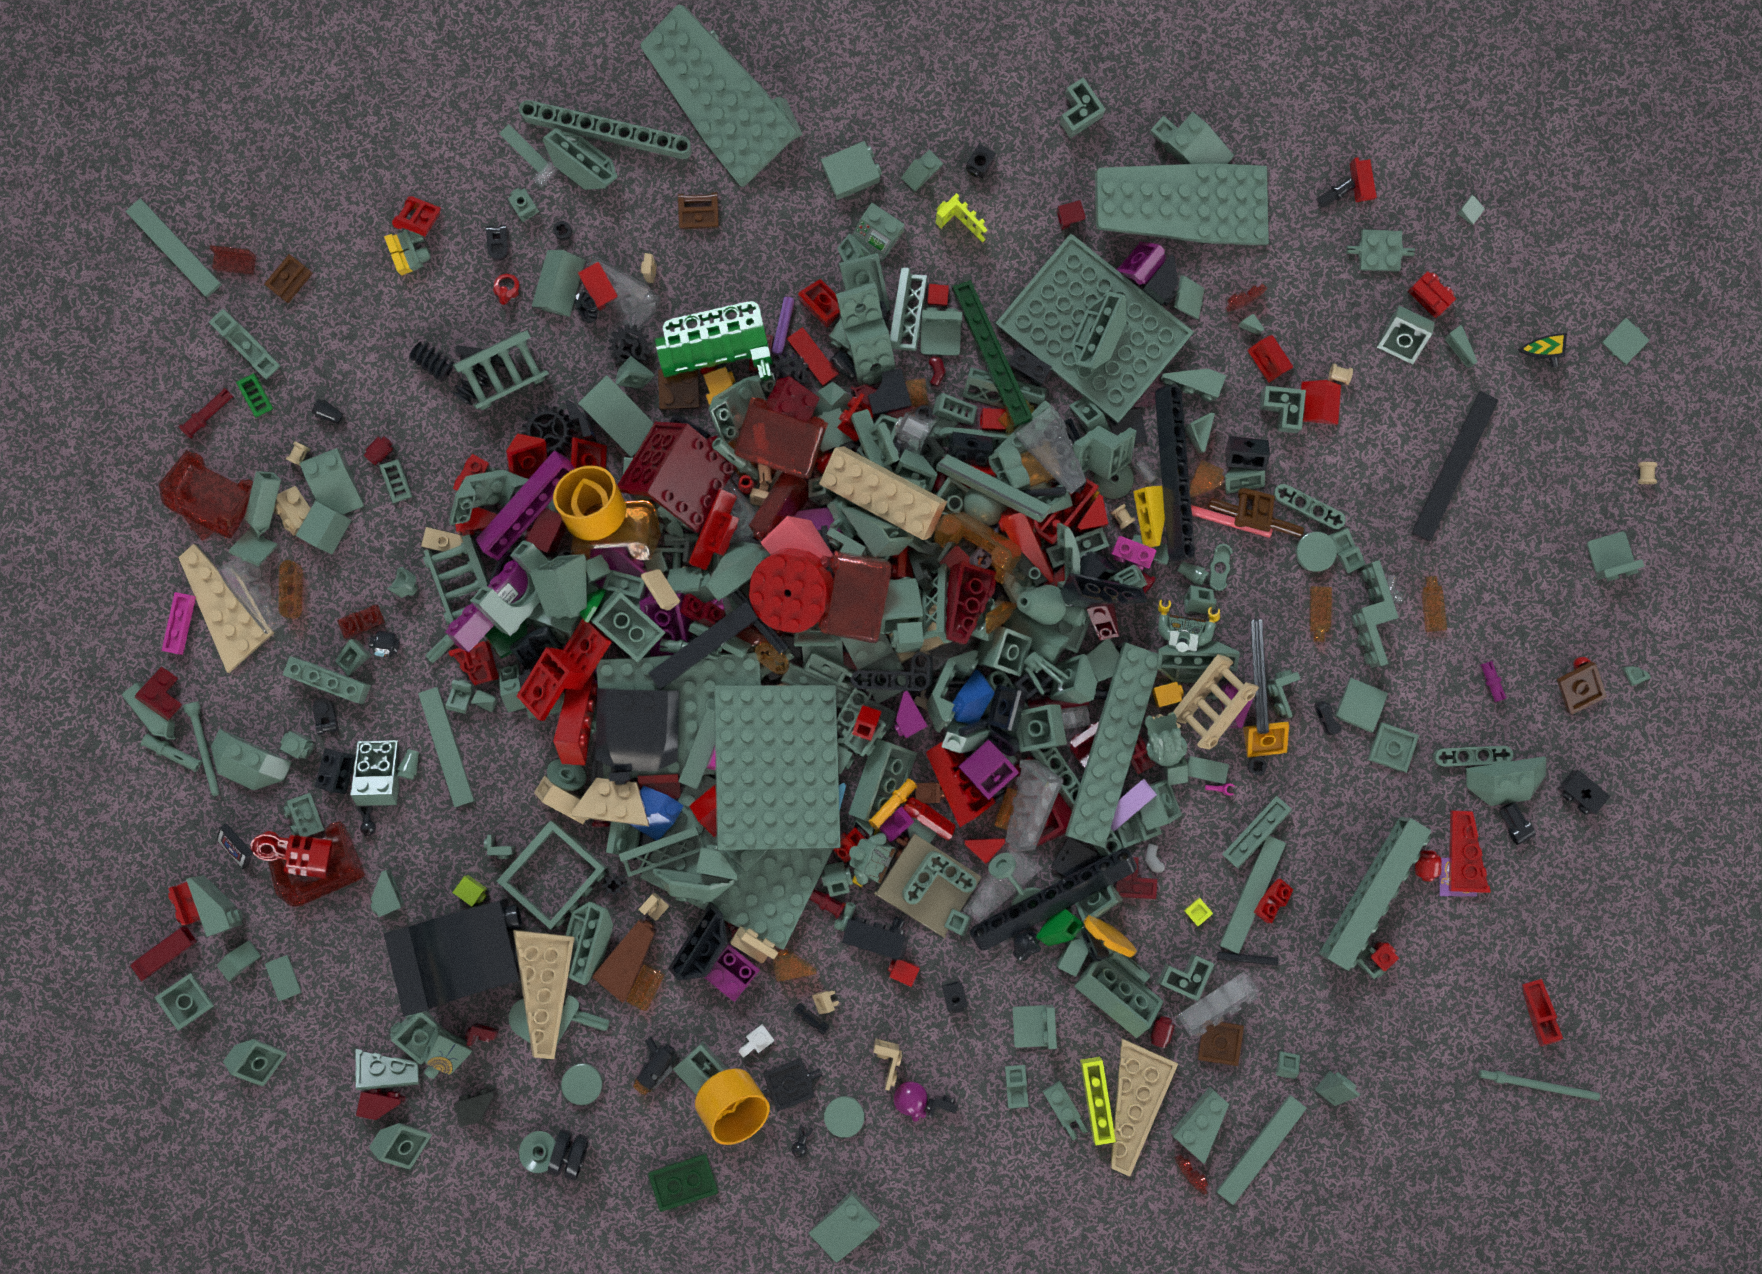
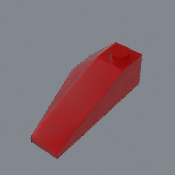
M1008 507L1001 514V520L999 521L1002 532L1006 531L1010 540L1040 570L1050 583L1053 582L1054 572L1046 551L1040 548L1042 547L1040 536L1033 531V519Z

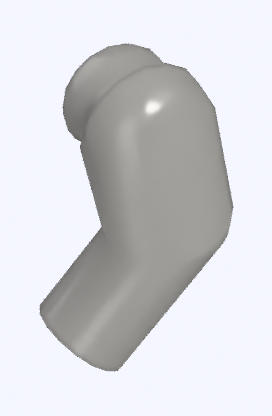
M1148 844L1145 862L1151 871L1161 873L1164 871L1165 865L1156 857L1158 846Z

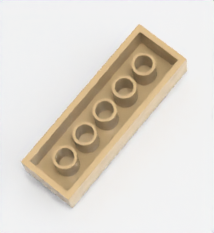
M844 446L834 449L819 483L823 487L922 540L931 538L947 504L946 500Z

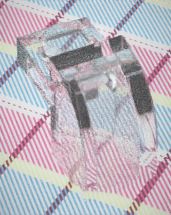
M1087 705L1061 709L1064 729L1091 725Z

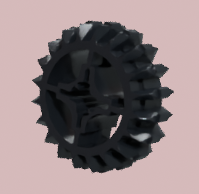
M545 405L544 411L537 407V414L531 411L530 414L533 417L531 419L525 417L529 424H522V427L527 429V431H523L521 434L534 437V428H537L540 431L539 438L544 439L546 445L552 440L559 442L553 447H546L548 457L554 450L558 453L561 450L566 454L567 450L564 447H572L568 441H572V438H575L570 434L576 432L574 428H570L574 423L568 421L570 419L569 414L564 415L565 411L563 409L557 412L556 406H553L550 411L548 405ZM554 417V419L550 420L547 424H542L539 422L544 418ZM559 421L562 422L564 427L563 437L557 434ZM542 428L551 430L556 437L546 434Z

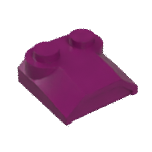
M1140 241L1116 270L1125 277L1134 279L1139 285L1147 284L1152 279V275L1165 263V250L1159 244Z

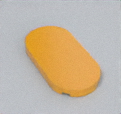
M1091 915L1084 919L1087 930L1096 939L1104 941L1103 944L1107 948L1127 957H1132L1137 952L1133 944L1112 925Z

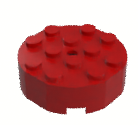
M784 548L771 554L756 566L751 575L749 597L755 613L766 625L775 630L799 633L814 626L828 613L833 601L834 582L830 571L827 572L818 556L810 551Z

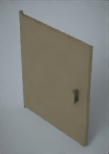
M913 834L878 891H875L874 894L946 938L945 934L949 929L944 926L952 908L960 912L973 891L963 892L940 875H937L922 899L916 904H909L902 897L903 888L925 856L931 851L939 852L971 874L976 879V886L982 877L916 834ZM933 857L931 859L933 864L935 863L941 868L944 865L937 858ZM955 867L947 868V877L955 875ZM923 872L919 875L918 880L920 883L928 880V873ZM961 876L958 878V880L964 883V886L970 885V882L968 880H965ZM916 883L913 884L916 886V888L918 887L921 890L922 887H920ZM911 891L908 892V895H909L910 897H913V898H914V897L916 896V894L914 893V891H913V892H911Z

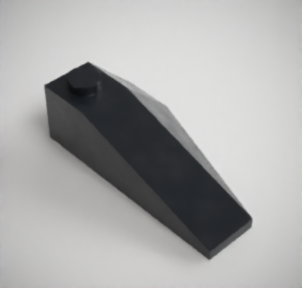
M1069 573L1061 590L1065 604L1071 607L1086 608L1146 603L1148 600L1143 588Z

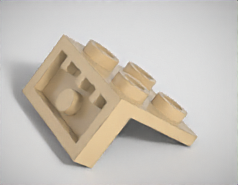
M875 1039L873 1053H876L877 1057L882 1059L891 1057L885 1081V1090L889 1091L890 1086H894L896 1082L897 1071L895 1066H900L902 1051L899 1050V1044Z

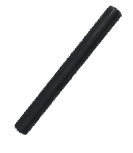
M1261 619L1251 620L1254 685L1259 687L1255 693L1256 726L1258 734H1266L1269 732L1263 621Z

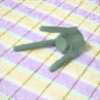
M1036 652L1030 654L1024 661V664L1027 666L1025 671L1030 675L1041 695L1044 694V691L1033 671L1038 673L1043 669L1061 685L1064 682L1051 670L1066 680L1069 678Z

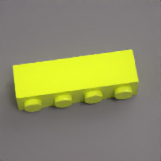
M1100 1057L1082 1059L1080 1064L1093 1142L1095 1145L1114 1143L1116 1140L1103 1060Z

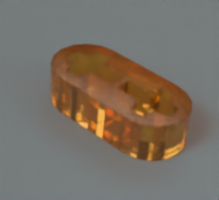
M760 643L756 647L755 653L760 663L776 674H784L788 671V658L783 653L779 654L769 643ZM762 651H764V652H767V651H768L769 656L766 655V654H763V655H762L761 652H762ZM775 660H776L778 663H782V662H783L784 665H783V666H781V665H778V666H777Z

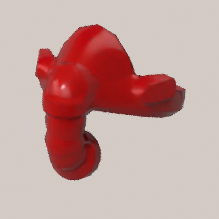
M502 274L496 278L493 292L498 296L499 302L502 305H506L512 298H516L519 295V281L514 275ZM509 278L514 281L515 285L511 290H508L505 286L499 287V282L502 279Z

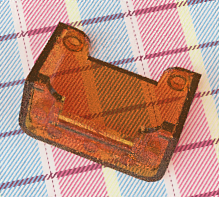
M648 501L625 502L626 516L614 533L599 540H582L573 535L571 555L584 554L587 561L591 557L590 549L628 547L633 558L637 560L651 559L661 536L654 505ZM603 504L589 507L585 511L584 516L598 512L603 507Z
M963 511L944 515L935 526V543L944 547L948 542L958 544L961 538L965 537L992 554L991 566L996 570L995 580L1004 584L1021 558L1020 547Z

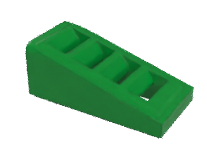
M256 373L236 382L255 418L274 409ZM252 381L255 383V385L247 389L244 386ZM256 388L259 392L249 396L248 392ZM260 395L263 399L255 403L252 402V399ZM264 402L266 403L267 406L259 410H256V406Z

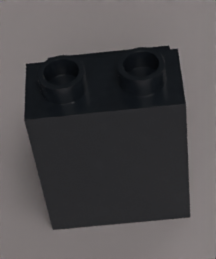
M505 898L412 922L383 933L403 1017L428 1011L444 1003L471 994L520 981L521 977L513 931L523 927L518 905L509 906L508 900Z

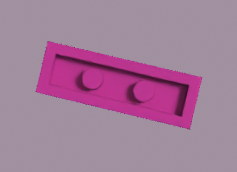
M174 593L161 651L183 655L196 596Z

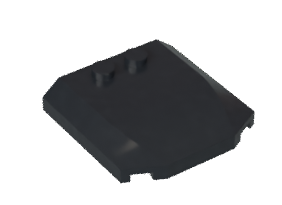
M597 688L596 760L615 770L658 771L677 762L680 690Z

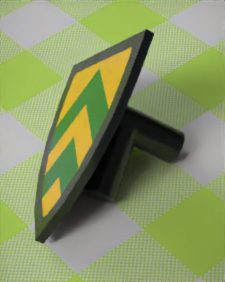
M1567 333L1553 334L1535 339L1522 346L1518 351L1527 356L1534 357V360L1549 358L1551 367H1557L1559 365L1558 357H1565Z

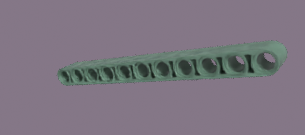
M995 671L985 678L994 692L997 686L993 682L994 676L998 678L999 685L1016 689L1008 676L1002 671ZM1026 703L1023 710L1029 709ZM1057 748L1044 749V752L1040 750L1030 751L1047 778L1072 811L1075 804L1073 793L1078 794L1080 782ZM1051 759L1056 764L1055 769L1050 766ZM1062 776L1067 780L1066 786L1061 782ZM1110 828L1105 848L1095 845L1094 847L1101 856L1106 857L1121 849V843ZM1108 842H1109V843L1111 844V846H1112L1111 852H1109V851L1107 850V843H1108Z

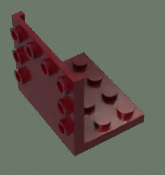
M655 421L617 486L621 493L649 496L691 530L699 532L708 517L719 489H724L736 466L714 450L712 443L689 424Z

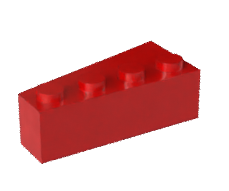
M592 675L581 691L566 689L553 740L562 764L586 765L598 684H596L595 678Z
M941 741L926 751V754L959 827L978 817L996 802L993 797L989 800L984 797L958 767L967 759L965 754L941 747L943 742Z

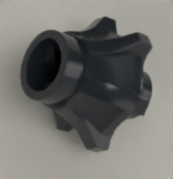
M1026 930L1013 936V955L1015 958L1026 961L1032 954L1041 951L1042 948L1038 945L1040 940L1036 938L1035 932Z

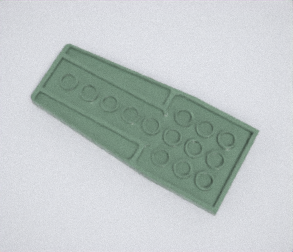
M677 5L641 42L642 50L698 133L741 187H745L799 134L763 87L685 6Z
M1206 163L1099 168L1095 172L1096 227L1099 230L1211 244H1269L1267 166Z

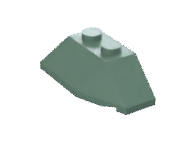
M557 128L543 137L544 145L553 165L583 189H603L617 179V173L615 172L612 160L583 137L569 132H561Z
M1107 291L1103 294V297L1096 300L1086 309L1071 343L1076 365L1095 369L1110 360L1126 325V297L1124 295Z
M1210 641L1200 646L1196 652H1179L1177 649L1169 648L1167 644L1158 650L1157 668L1173 682L1196 683L1218 654L1229 657L1233 661L1229 670L1232 673L1238 670L1240 653L1218 641Z
M219 729L211 746L217 774L252 790L284 781L293 763L223 729Z
M1546 757L1466 768V787L1490 806L1530 800L1546 777Z
M654 868L653 871L669 895L676 896L675 900L687 902L688 898L696 899L695 903L708 904V901H713L736 883L734 879L662 868Z
M588 902L572 912L566 936L574 937L568 978L583 985L589 982L603 963L613 928L608 910L593 902Z

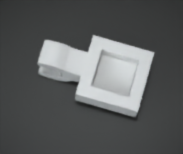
M761 1024L746 1036L749 1042L739 1049V1053L743 1058L753 1049L759 1053L770 1045L774 1038L764 1025Z

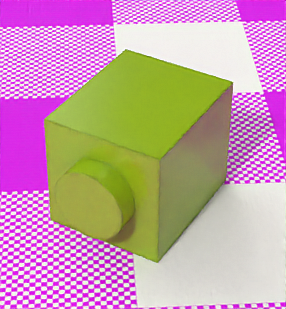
M466 875L452 893L473 907L477 904L480 905L485 900L487 888L469 875Z

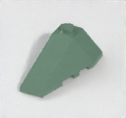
M1005 602L1011 615L1000 620L1001 624L1007 629L1033 638L1029 650L1032 653L1036 652L1039 656L1041 655L1055 666L1069 638L1049 625H1042L1020 611L1017 606L1013 607L1011 602Z

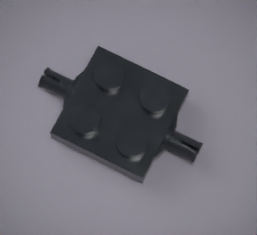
M798 1058L763 1072L767 1087L761 1092L766 1098L770 1097L778 1112L814 1098L816 1095L812 1087V1080L823 1077L820 1068L808 1072L802 1058Z

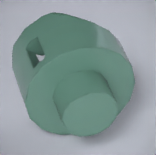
M400 567L397 569L394 582L387 589L400 598L407 595L413 596L418 589V585L415 584L417 578L405 568Z

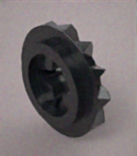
M586 292L577 294L574 303L576 304L575 309L578 310V315L588 324L595 322L598 311L594 299Z

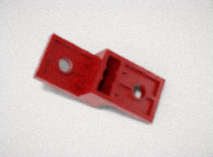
M582 618L563 650L546 647L518 692L517 698L539 721H545L565 688L580 691L583 689L612 641L591 620L587 623ZM589 641V648L587 649L586 643Z

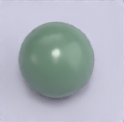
M970 488L968 493H966L963 501L964 511L969 520L982 527L998 524L1001 520V514L1008 508L1007 505L973 488Z

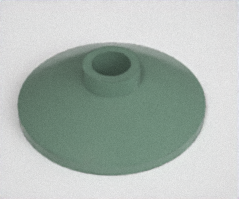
M1128 465L1115 474L1118 477L1117 482H1113L1111 478L1106 480L1098 474H1094V483L1099 486L1098 491L1102 496L1109 499H1119L1129 493L1133 486L1134 478Z
M556 759L548 765L547 777L557 787L567 791H574L584 786L586 773L580 765L562 764L560 759Z
M535 1131L523 1139L519 1149V1157L522 1165L528 1171L542 1173L548 1170L556 1142L553 1136L544 1131ZM541 1148H543L544 1154L542 1156L539 1154V1150Z

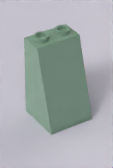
M607 375L578 403L631 458H634L654 424Z

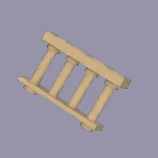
M1219 654L1173 711L1177 717L1176 722L1184 724L1188 722L1202 737L1197 745L1200 748L1209 750L1218 743L1221 735L1248 701L1254 698L1255 692L1259 689L1257 685L1246 682L1243 684L1229 670L1233 661L1229 657ZM1223 676L1239 691L1232 700L1217 686V683ZM1211 691L1226 706L1220 716L1205 702V698ZM1198 707L1214 721L1208 731L1193 717Z

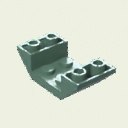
M771 372L772 377L768 378L769 380L767 381L764 379L760 380L759 375L744 378L713 397L709 412L718 435L724 442L728 444L739 437L738 429L759 417V411L764 408L776 383L773 372Z
M506 470L466 476L455 494L449 519L450 525L468 522L472 508L499 503L503 509L528 479Z
M976 650L949 658L929 696L926 707L935 730L939 733L943 727H948L955 714L952 711L955 704L943 699L948 690V685L953 676L964 680L966 675H971L979 661L976 658L978 654Z

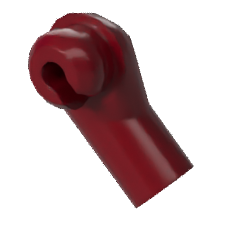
M931 357L929 365L933 367L934 375L930 384L938 387L946 370L941 358Z

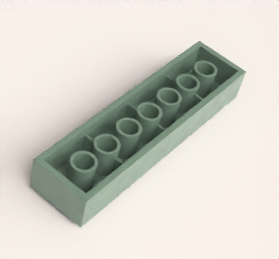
M1399 817L1320 950L1319 955L1347 971L1355 967L1358 962L1357 956L1360 951H1364L1369 943L1367 939L1371 933L1373 934L1377 930L1380 917L1384 916L1389 910L1388 904L1390 900L1398 895L1399 885L1408 878L1410 874L1409 868L1412 863L1415 864L1420 857L1419 851L1422 846L1428 844L1431 838L1430 829L1412 818Z

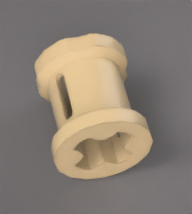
M1333 363L1330 368L1328 381L1336 380L1348 386L1353 375V368L1345 369Z
M294 441V448L290 456L286 457V460L301 466L300 462H303L307 452H310L311 449Z
M1638 463V467H1640L1638 484H1656L1655 467H1657V463Z
M1125 504L1110 513L1119 523L1121 530L1135 521V518H1131L1125 509Z

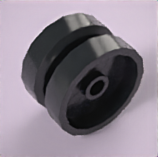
M561 1129L552 1151L548 1174L559 1176L566 1165L565 1178L576 1181L586 1158L589 1136L579 1134L576 1136L573 1145H571L573 1139L572 1131Z

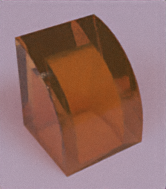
M925 378L905 381L912 407L928 405Z

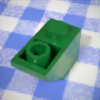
M1064 909L1047 920L1036 938L1047 946L1067 942L1075 938L1084 923Z

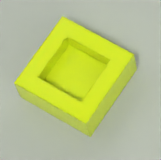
M1201 898L1195 900L1184 910L1196 926L1202 924L1213 914Z

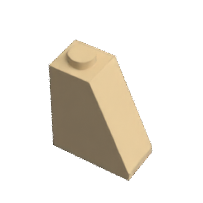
M544 775L534 792L541 802L581 824L589 818L571 815L581 797L571 791L557 787Z

